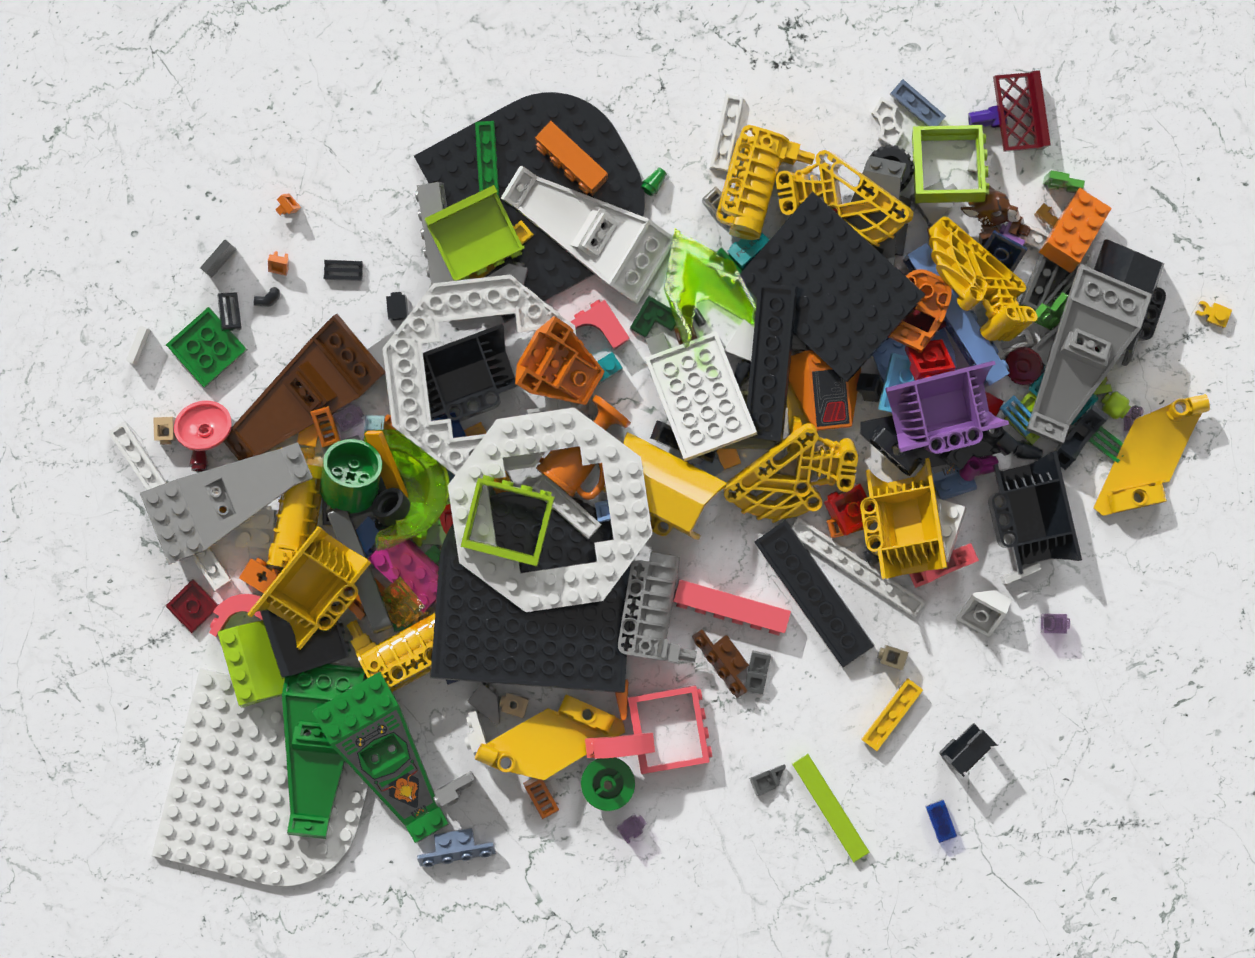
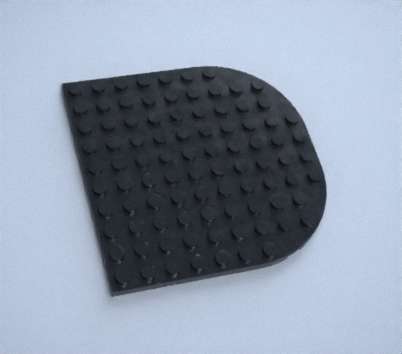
M556 92L537 93L522 97L477 121H494L499 199L512 226H515L522 220L534 234L533 237L523 244L524 249L521 250V255L513 259L509 256L504 260L505 263L497 266L485 277L507 264H514V262L523 263L525 268H528L525 287L544 302L595 275L518 210L501 199L520 166L525 167L540 178L585 194L579 189L578 182L575 180L573 182L565 176V172L561 167L559 169L550 162L551 159L547 154L543 156L536 149L535 137L550 121L608 173V180L593 196L589 193L587 196L642 217L644 216L645 193L644 188H641L643 183L640 173L611 121L591 103L573 95ZM475 123L414 155L428 183H444L447 207L479 192ZM515 314L501 315L504 323L514 319Z
M502 492L489 496L497 547L534 556L547 503L544 500L513 492ZM571 497L598 521L595 507L583 502V500ZM552 508L538 566L519 562L520 572L525 573L597 562L594 543L614 540L611 520L599 522L601 526L587 539ZM452 524L442 544L439 558L430 678L624 693L627 655L619 651L618 640L631 564L603 601L525 612L459 563L454 524ZM629 621L624 624V629L627 632L629 630ZM622 633V637H626L625 643H621V647H624V651H627L628 635Z

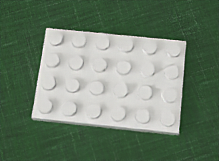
M717 331L645 358L684 461L757 435Z

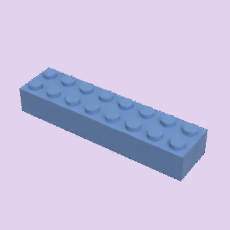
M927 243L912 251L903 259L910 272L923 269L939 275L936 270V264L931 257L933 250ZM951 288L952 297L944 318L946 322L945 328L969 366L995 361L996 365L992 366L985 379L984 388L1008 375L1009 366L1004 359L1001 360L997 354L999 351L995 344L990 343L989 340H986L981 335L980 326L977 323L978 317L974 311L963 310L957 302L959 295Z

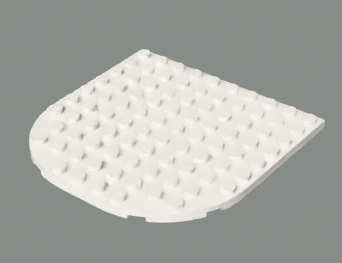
M200 668L151 856L271 886L303 884L322 876L332 869L350 848L357 833L368 785L345 761L329 820L326 839L288 835L290 802L282 696L241 708L238 705L230 675ZM306 732L304 735L309 736L311 733Z

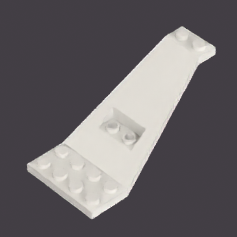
M523 166L518 168L501 197L502 200L518 210L607 285L637 304L676 240L674 236L648 218L540 178Z

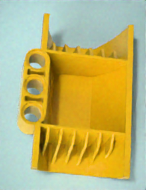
M627 432L623 444L641 456L649 514L652 518V532L660 536H666L674 528L693 539L699 540L701 535L692 530L705 505L727 483ZM606 486L602 490L605 493H607ZM661 522L667 523L669 528L663 529Z
M930 458L925 459L924 466L914 477L889 483L877 478L870 470H866L870 497L865 498L861 502L865 541L867 548L874 555L879 556L883 580L911 573L947 568ZM875 504L874 510L867 512V507ZM872 523H878V527L875 530H870ZM877 541H880V547L878 549H873V544Z
M318 526L248 612V616L252 618L256 612L267 609L286 620L294 631L297 648L301 650L318 628L323 631L332 628L358 595L355 582L371 562L346 547ZM346 587H352L350 591H344ZM334 602H340L339 605L332 606ZM322 617H328L325 621H320Z

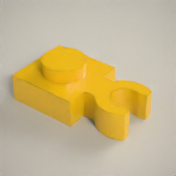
M1205 301L1198 303L1204 307V311L1197 310L1195 311L1196 315L1208 316L1207 322L1222 328L1226 327L1232 309L1217 303H1213L1212 307H1209V304Z

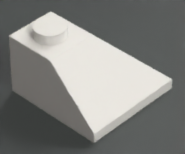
M995 590L973 593L957 615L956 620L990 637L1007 614L1012 599Z

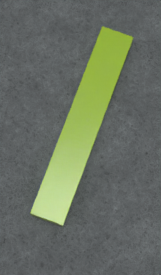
M807 753L793 762V767L852 861L855 862L870 853L809 754Z

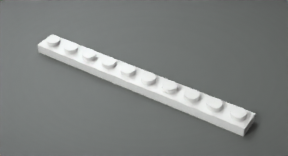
M123 421L108 432L146 490L166 483L126 422ZM211 548L191 556L214 591L231 581V578Z

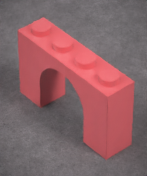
M600 300L595 301L590 305L591 309L586 312L584 310L574 315L575 319L571 321L575 325V329L582 326H593L599 329L613 350L630 340L605 300L602 302Z

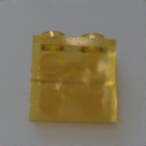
M401 576L381 592L384 603L391 608L388 611L390 620L398 628L401 626L407 627L422 615L420 610L425 605Z

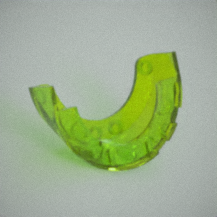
M393 429L372 431H383L399 473L406 484L410 510L404 519L397 520L395 525L377 533L375 537L376 551L392 548L429 529L443 513L449 496L447 469L398 430ZM364 435L363 441H364V442H367V440H366V438H365V435Z

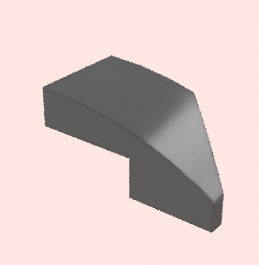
M785 764L749 778L756 796L776 789V786H779L780 778L786 768Z

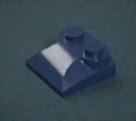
M995 230L983 245L988 252L1012 272H1014L1028 249Z

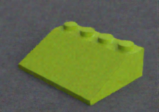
M263 620L219 631L218 636L238 705L244 708L282 696L285 678H281Z

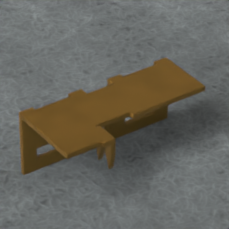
M1043 203L1034 215L1041 219L1043 223H1048L1049 227L1053 229L1058 218L1049 213L1052 207Z

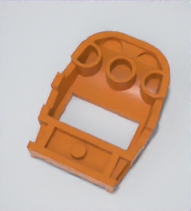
M923 269L914 270L906 275V277L926 294L914 309L935 318L929 332L902 321L889 336V338L918 351V353L924 350L938 331L945 318L952 297L951 287L939 275Z

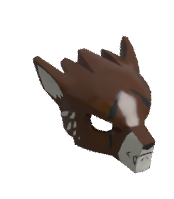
M990 185L989 194H986L984 202H969V206L972 207H961V210L968 217L978 218V221L983 225H990L991 227L1005 222H1017L1020 219L1018 207L1010 205L1006 194L996 191ZM994 212H1001L999 216H993Z

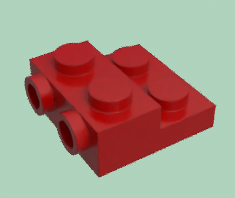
M942 339L930 341L921 353L908 346L905 347L906 354L911 362L910 371L915 380L954 371L956 368Z
M861 483L854 484L853 488L848 492L842 491L838 493L835 491L827 495L828 500L824 501V504L831 518L836 520L843 536H847L863 526L861 502L868 497ZM872 505L867 507V512L874 510Z

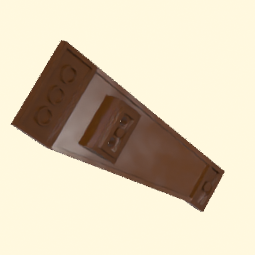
M335 314L304 345L231 427L228 437L223 442L239 461L260 455L314 424L311 411L329 406L331 413L364 395L385 374V370L342 318ZM327 413L316 415L317 419L327 416Z

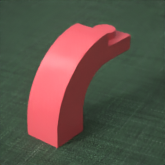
M969 543L953 549L949 563L947 562V568L911 573L909 575L915 588L950 572L979 561L972 544Z
M239 594L224 600L213 611L219 618L215 617L209 627L212 629L209 633L217 637L218 632L224 629L234 614L241 611L249 612L261 596L256 594ZM260 611L254 614L256 617L263 620Z
M653 733L585 739L587 758H614L655 752Z

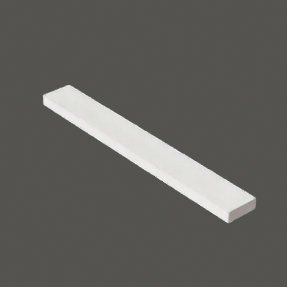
M797 517L791 527L803 544L916 618L926 601L891 578L883 580L881 571L800 517Z

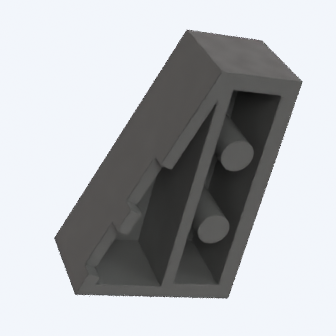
M1040 254L1027 283L1026 290L1021 297L1019 306H1028L1036 311L1042 303L1047 305L1062 286L1068 282L1079 266L1070 273Z

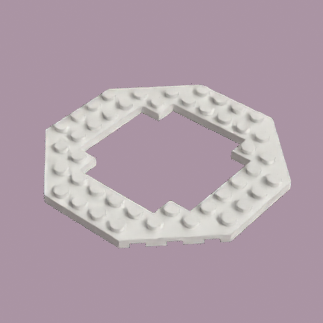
M512 275L433 283L382 348L392 426L454 475L457 474L485 434L453 438L451 419L431 421L422 344L441 342L438 322L515 314L517 333L536 331L555 316L568 324L576 335L574 324L566 320L560 313L542 301ZM544 396L545 407L527 409V414L567 408L579 410L583 404ZM547 451L504 457L505 471L535 467Z
M576 408L496 419L448 485L459 563L525 612L603 601L652 535L641 456ZM580 446L583 465L602 463L614 540L594 543L597 562L521 573L518 561L460 547L477 479L479 477L483 478V475L491 476L495 479L506 477L504 457ZM484 485L470 540L497 546L488 486Z

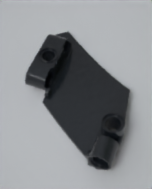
M893 415L860 422V435L907 476H911L920 464L924 466L926 458H930L931 467L947 464L941 459L944 452L939 454L930 453L925 450L924 446L900 452ZM1001 426L994 428L993 434L989 430L982 431V440L965 448L973 454L972 456L978 458L998 453L1006 456L1014 451L1019 442ZM971 430L968 434L970 440L974 439L975 432L973 430ZM952 435L950 443H956L957 438L955 435ZM936 439L931 443L933 450L938 447ZM894 446L899 450L898 455L893 453Z

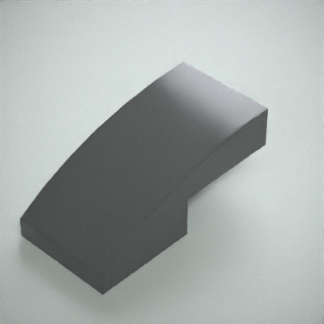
M752 650L745 682V688L748 692L763 695L771 654Z

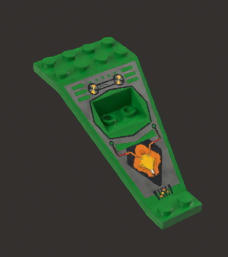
M381 672L374 674L312 710L329 744L406 826L415 843L422 841L449 825L443 811L437 806L433 798L435 797L434 790L402 710ZM390 746H395L394 752L389 751ZM375 755L378 756L377 762L372 761V758Z

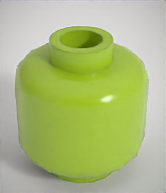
M1114 391L1111 394L1106 393L1101 400V403H1103L1102 411L1115 420L1118 418L1123 419L1131 408L1129 406L1130 401L1118 391Z

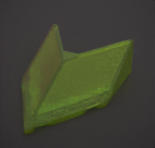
M674 228L664 291L685 349L689 348L692 337L691 331L696 303L709 300L741 320L744 319L749 324H754L756 304L734 262L728 258L720 257L716 251L692 237H686L681 234L680 230Z

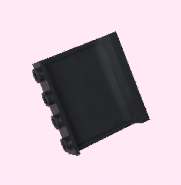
M267 609L260 611L282 679L349 657L348 652H351L349 641H344L342 634L345 633L342 622L338 623L337 620L333 627L326 631L318 628L300 650L297 648L295 634L289 622ZM322 617L320 621H325L328 617Z

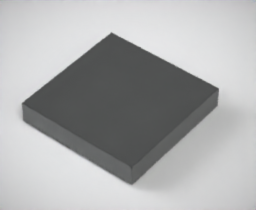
M226 239L223 240L200 269L210 277H213L237 249Z

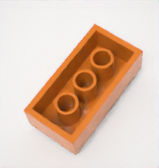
M552 121L535 137L536 149L543 156L547 154L551 159L550 162L559 169L561 167L565 172V176L573 182L575 180L578 182L579 189L586 195L589 193L593 196L608 180V173Z
M1079 188L1069 200L1038 253L1072 273L1083 259L1112 208Z

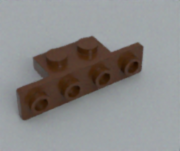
M702 629L695 633L692 638L696 646L705 654L707 661L713 665L718 676L729 687V691L736 698L745 694L747 689L737 675L746 669L749 664L730 638L725 635L713 644Z

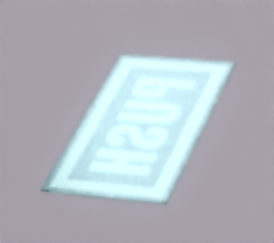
M366 415L364 434L367 431H383L385 415Z

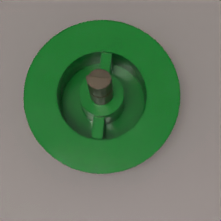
M616 757L599 758L592 761L584 770L581 778V789L590 805L599 810L613 811L629 802L635 790V778L631 768L621 759Z

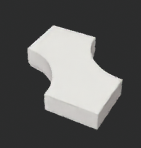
M881 97L871 114L880 125L878 140L885 145L894 147L904 134V131L897 125L895 119V112L898 106Z

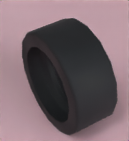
M389 488L381 492L374 499L371 510L381 524L391 526L399 523L407 516L410 510V502L401 490ZM398 500L397 505L391 511L383 513L390 503Z

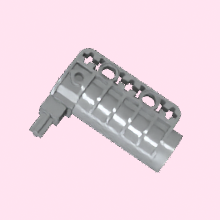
M650 552L649 561L637 560L632 563L618 640V649L621 653L677 663L678 660L695 662L697 651L680 648L681 645L668 643L669 639H667L680 557ZM638 563H641V566L645 568L644 571L640 572V577H644L643 581L631 579L632 575L636 577L637 571L634 570V566H638ZM638 582L641 584V591L639 593L631 591L632 583ZM629 594L634 597L640 596V600L636 599L635 601L638 609H635L633 616L637 615V619L632 617L625 618V614L630 615V609L627 608V605L632 603V598L628 599ZM627 621H633L635 628L627 632L624 629V624ZM622 633L634 635V638L629 637V644H632V647H628L627 651H624V647H621V643H625L626 637H622Z

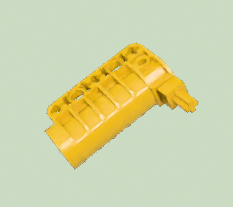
M753 125L743 127L735 143L716 212L717 220L722 224L731 226L729 234L746 240L759 239L779 166L782 162L794 165L796 161L812 165L815 154L800 150L801 144L789 141L782 134ZM748 130L752 131V135L754 136L750 137L747 136V134L745 133H747ZM741 148H745L744 154L740 153ZM740 160L744 161L743 166H739ZM732 183H736L734 188H730ZM731 196L734 197L733 201H729ZM720 212H724L730 216H727V218L724 219L723 215L720 214Z
M307 464L313 477L312 480L293 486L278 499V502H280L278 514H276V527L273 528V531H275L274 539L269 549L267 564L285 567L317 528L322 500L320 493L321 466Z
M435 613L378 644L372 642L367 633H363L357 620L346 625L353 637V640L350 642L356 651L357 658L367 678L381 672L393 693L430 673ZM403 671L402 678L398 679V674Z

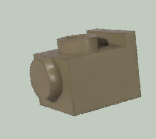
M885 645L884 648L880 647L877 658L880 659L879 663L903 671L909 652ZM890 653H893L895 656L893 660L888 659Z

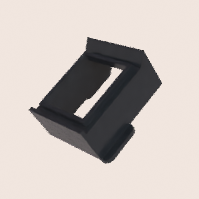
M973 723L956 740L952 739L939 754L964 777L963 773H967L991 749V746L998 745L983 729L980 730Z

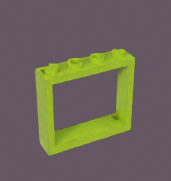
M982 125L913 127L912 153L915 203L985 201L986 194H989V183H986L985 177H988V166H985L984 161H987V149L983 147V144H986V135L983 133ZM975 140L978 189L924 190L921 141Z
M483 475V478L479 477L460 547L538 566L555 497L551 496L552 492L540 490V493L532 491L533 487L521 485V488L513 486L514 482L502 480V483L494 481L495 478ZM484 485L548 501L534 556L470 540Z

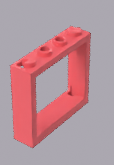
M696 685L628 697L634 734L642 733L637 702L692 693L703 757L660 765L647 766L646 754L638 755L641 774L710 762L709 758L712 757L711 746L706 744V739L709 738L708 728L703 727L702 721L706 719L704 708H700L699 701L702 700L701 689H697Z

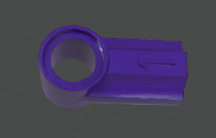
M997 105L989 107L987 110L968 113L969 125H982V128L989 126L991 128L1000 127Z

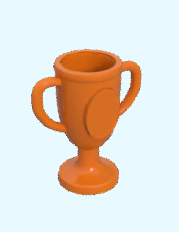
M596 394L592 398V402L598 409V415L593 422L605 431L613 424H618L624 428L631 424L624 415ZM580 446L551 450L545 458L539 460L540 464L536 467L542 475L547 476L570 497H573L577 491L583 499H594L605 487L602 463H598L600 476L596 487L589 493L580 487L596 465L582 464Z

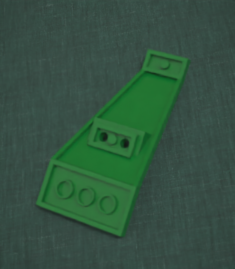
M327 664L287 677L284 680L282 705L290 802L288 835L326 839L329 820L345 760L329 744L327 738H324L325 734L312 710L364 681L365 672L361 667ZM306 732L311 733L309 736L304 735Z

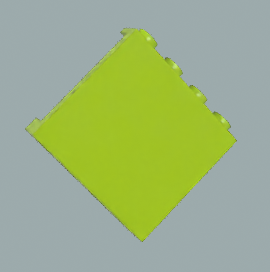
M494 185L424 218V222L453 281L470 279L469 275L476 273L478 276L488 271L486 267L492 264L494 267L505 263V258L511 256L513 259L521 255V250L524 249V245L522 246Z

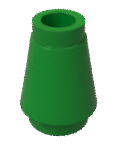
M658 167L657 170L642 181L641 188H644V192L649 196L657 194L667 173Z

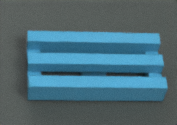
M1014 395L999 409L1026 437L1030 432L1026 431L1006 409L1008 407L1026 427L1028 426V422L1011 403L1014 402L1029 419L1031 413Z

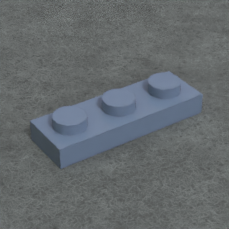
M904 79L890 93L896 101L926 126H938L946 117L944 113Z

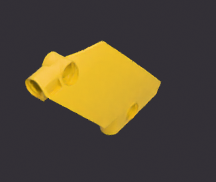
M1206 394L1177 399L1165 407L1134 420L1117 455L1120 461L1118 463L1114 461L1093 507L1094 510L1105 516L1167 501L1162 483L1170 482L1202 413L1210 410V403ZM1176 404H1179L1180 406H1182V408H1183V412H1182V413H1179V412L1176 411V409H1175V405H1176ZM1135 493L1141 496L1140 503L1134 500Z
M565 694L558 712L547 708L486 744L481 743L475 760L502 772H511L546 780L587 755L586 738L620 736L625 733L623 720ZM585 709H589L591 712V717L588 720H585L582 716ZM503 758H508L510 765L503 769L500 762Z

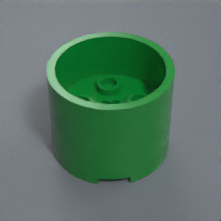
M357 439L341 440L328 448L323 459L320 493L328 506L334 510L337 508L343 511H350V513H358L372 505L378 494L382 471V459L378 451L367 442Z

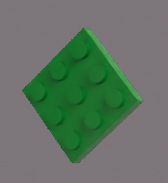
M207 307L166 344L204 388L247 351V348L231 331H221L220 318L210 307Z

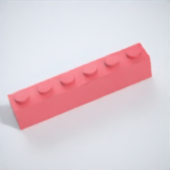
M680 579L673 602L677 603L676 607L687 609L688 606L694 607V612L706 615V611L714 613L713 617L724 620L725 617L732 618V623L743 625V622L750 623V628L761 630L762 627L768 628V633L780 636V632L785 633L791 611Z

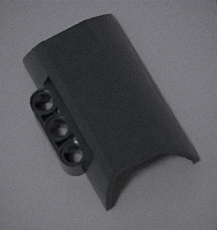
M1105 239L1094 270L1152 294L1141 329L1125 349L1126 352L1121 365L1127 366L1132 360L1137 342L1149 340L1154 335L1166 300L1164 289L1157 287L1165 263ZM1154 294L1156 295V300H1155V301L1153 300V295H1154ZM1148 311L1150 313V318H1147ZM1142 329H1143V331H1144V335H1143V336H1141V334H1140Z
M503 323L423 353L431 419L446 414L452 422H461L496 409L501 403L500 393L519 387L515 384L516 378L506 353ZM495 395L497 400L493 404H488L486 401L487 397ZM471 402H478L479 406L476 410H469L468 406ZM452 409H460V415L458 417H451Z
M1052 451L1029 465L1004 471L999 470L998 464L993 465L999 493H994L989 497V510L997 543L1002 548L1012 547L1018 575L1024 574L1022 569L1024 564L1048 559L1081 561V552L1057 451ZM997 496L1002 498L1003 503L1000 507L995 504ZM1001 515H1004L1007 519V523L1004 526L999 522ZM1005 534L1010 535V544H1006L1004 542L1003 538Z

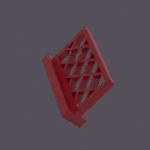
M1040 70L993 76L1003 151L1042 150L1051 146ZM1019 78H1025L1026 87L1024 89L1016 84ZM999 80H1006L1010 84L1006 91L1000 87ZM1012 87L1020 92L1016 100L1008 94ZM1022 96L1028 99L1029 105L1027 108L1018 102ZM1005 97L1013 103L1009 110L1003 106L1002 101ZM1015 106L1023 111L1019 119L1011 113ZM1025 114L1031 118V125L1029 127L1021 121ZM1007 116L1016 122L1012 128H1009L1005 123ZM1018 124L1026 130L1022 137L1014 132ZM1028 133L1034 137V144L1029 145L1024 140ZM1010 135L1018 140L1015 146L1009 147L1008 138Z

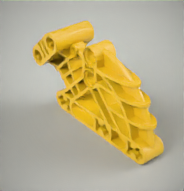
M827 150L817 153L816 164L809 165L802 170H797L795 173L781 171L776 176L777 190L782 191L778 193V196L783 197L779 199L780 209L783 214L791 216L813 191L820 198L824 197L825 203L832 209L836 208L838 214L871 245H876L877 247L880 246V242L889 237L894 239V234L904 224L909 223L913 219L911 208L836 154ZM827 156V159L834 163L832 165L826 163L824 157ZM844 165L859 176L860 183L858 186H853L838 174L840 166ZM819 166L821 181H818L816 175H811V180H809L807 174ZM839 181L865 200L842 204ZM864 188L873 189L874 196H871V193ZM895 210L904 211L905 218H902L901 214L895 212ZM883 212L887 215L879 223H876L867 216L868 214ZM861 216L873 226L860 230L846 218Z
M942 217L929 228V234L931 235L929 245L933 250L931 253L932 260L936 264V270L940 277L959 295L957 298L958 305L963 310L969 311L982 300V305L987 310L985 314L989 319L980 327V333L986 340L1011 341L1037 320L1038 317L1034 309L1028 306H1019L1016 298L1025 292L1026 285L1010 269L948 217Z
M806 423L728 480L723 488L724 497L728 502L734 503L742 509V514L750 513L757 516V520L763 518L772 519V523L781 519L797 517L809 511H818L822 507V498L814 485L828 484L833 486L836 483L838 489L843 492H848L853 488L858 463V453L855 444L849 438H843L839 442H833L827 438L823 439L818 436L817 429L813 424ZM821 441L829 447V450L824 451L823 446H821L819 451L814 452L815 443ZM791 443L799 444L797 448L782 459H773L776 454ZM798 457L795 476L775 474ZM811 470L816 471L817 477L820 478L822 473L826 478L811 482ZM800 483H805L806 487L803 489H798L797 485ZM753 489L763 490L757 497L749 493ZM775 492L785 493L775 501L766 500ZM812 497L818 499L815 503H809L808 500Z

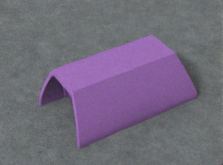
M995 361L885 388L893 415L900 452L924 446L928 452L939 454L977 444L983 438L982 431L1009 425L1007 420L994 416L988 409L984 382L992 366L996 365ZM971 430L975 432V437L972 440L968 437ZM952 435H955L957 441L955 444L952 445L950 443V437ZM936 439L938 447L933 450L931 443Z

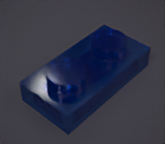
M944 800L926 805L925 808L938 843L957 837Z

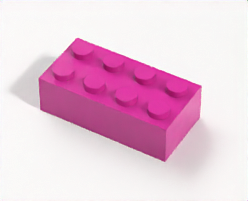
M400 529L393 531L368 560L424 613L436 601L439 566Z

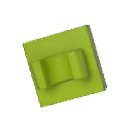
M1106 377L1095 390V395L1112 392L1111 384L1105 385L1107 382Z

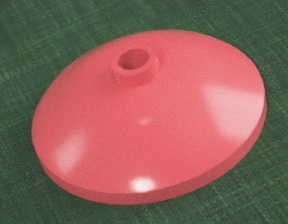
M195 402L185 407L178 414L174 422V433L178 442L190 450H209L220 445L228 437L232 427L231 416L228 410L217 402Z

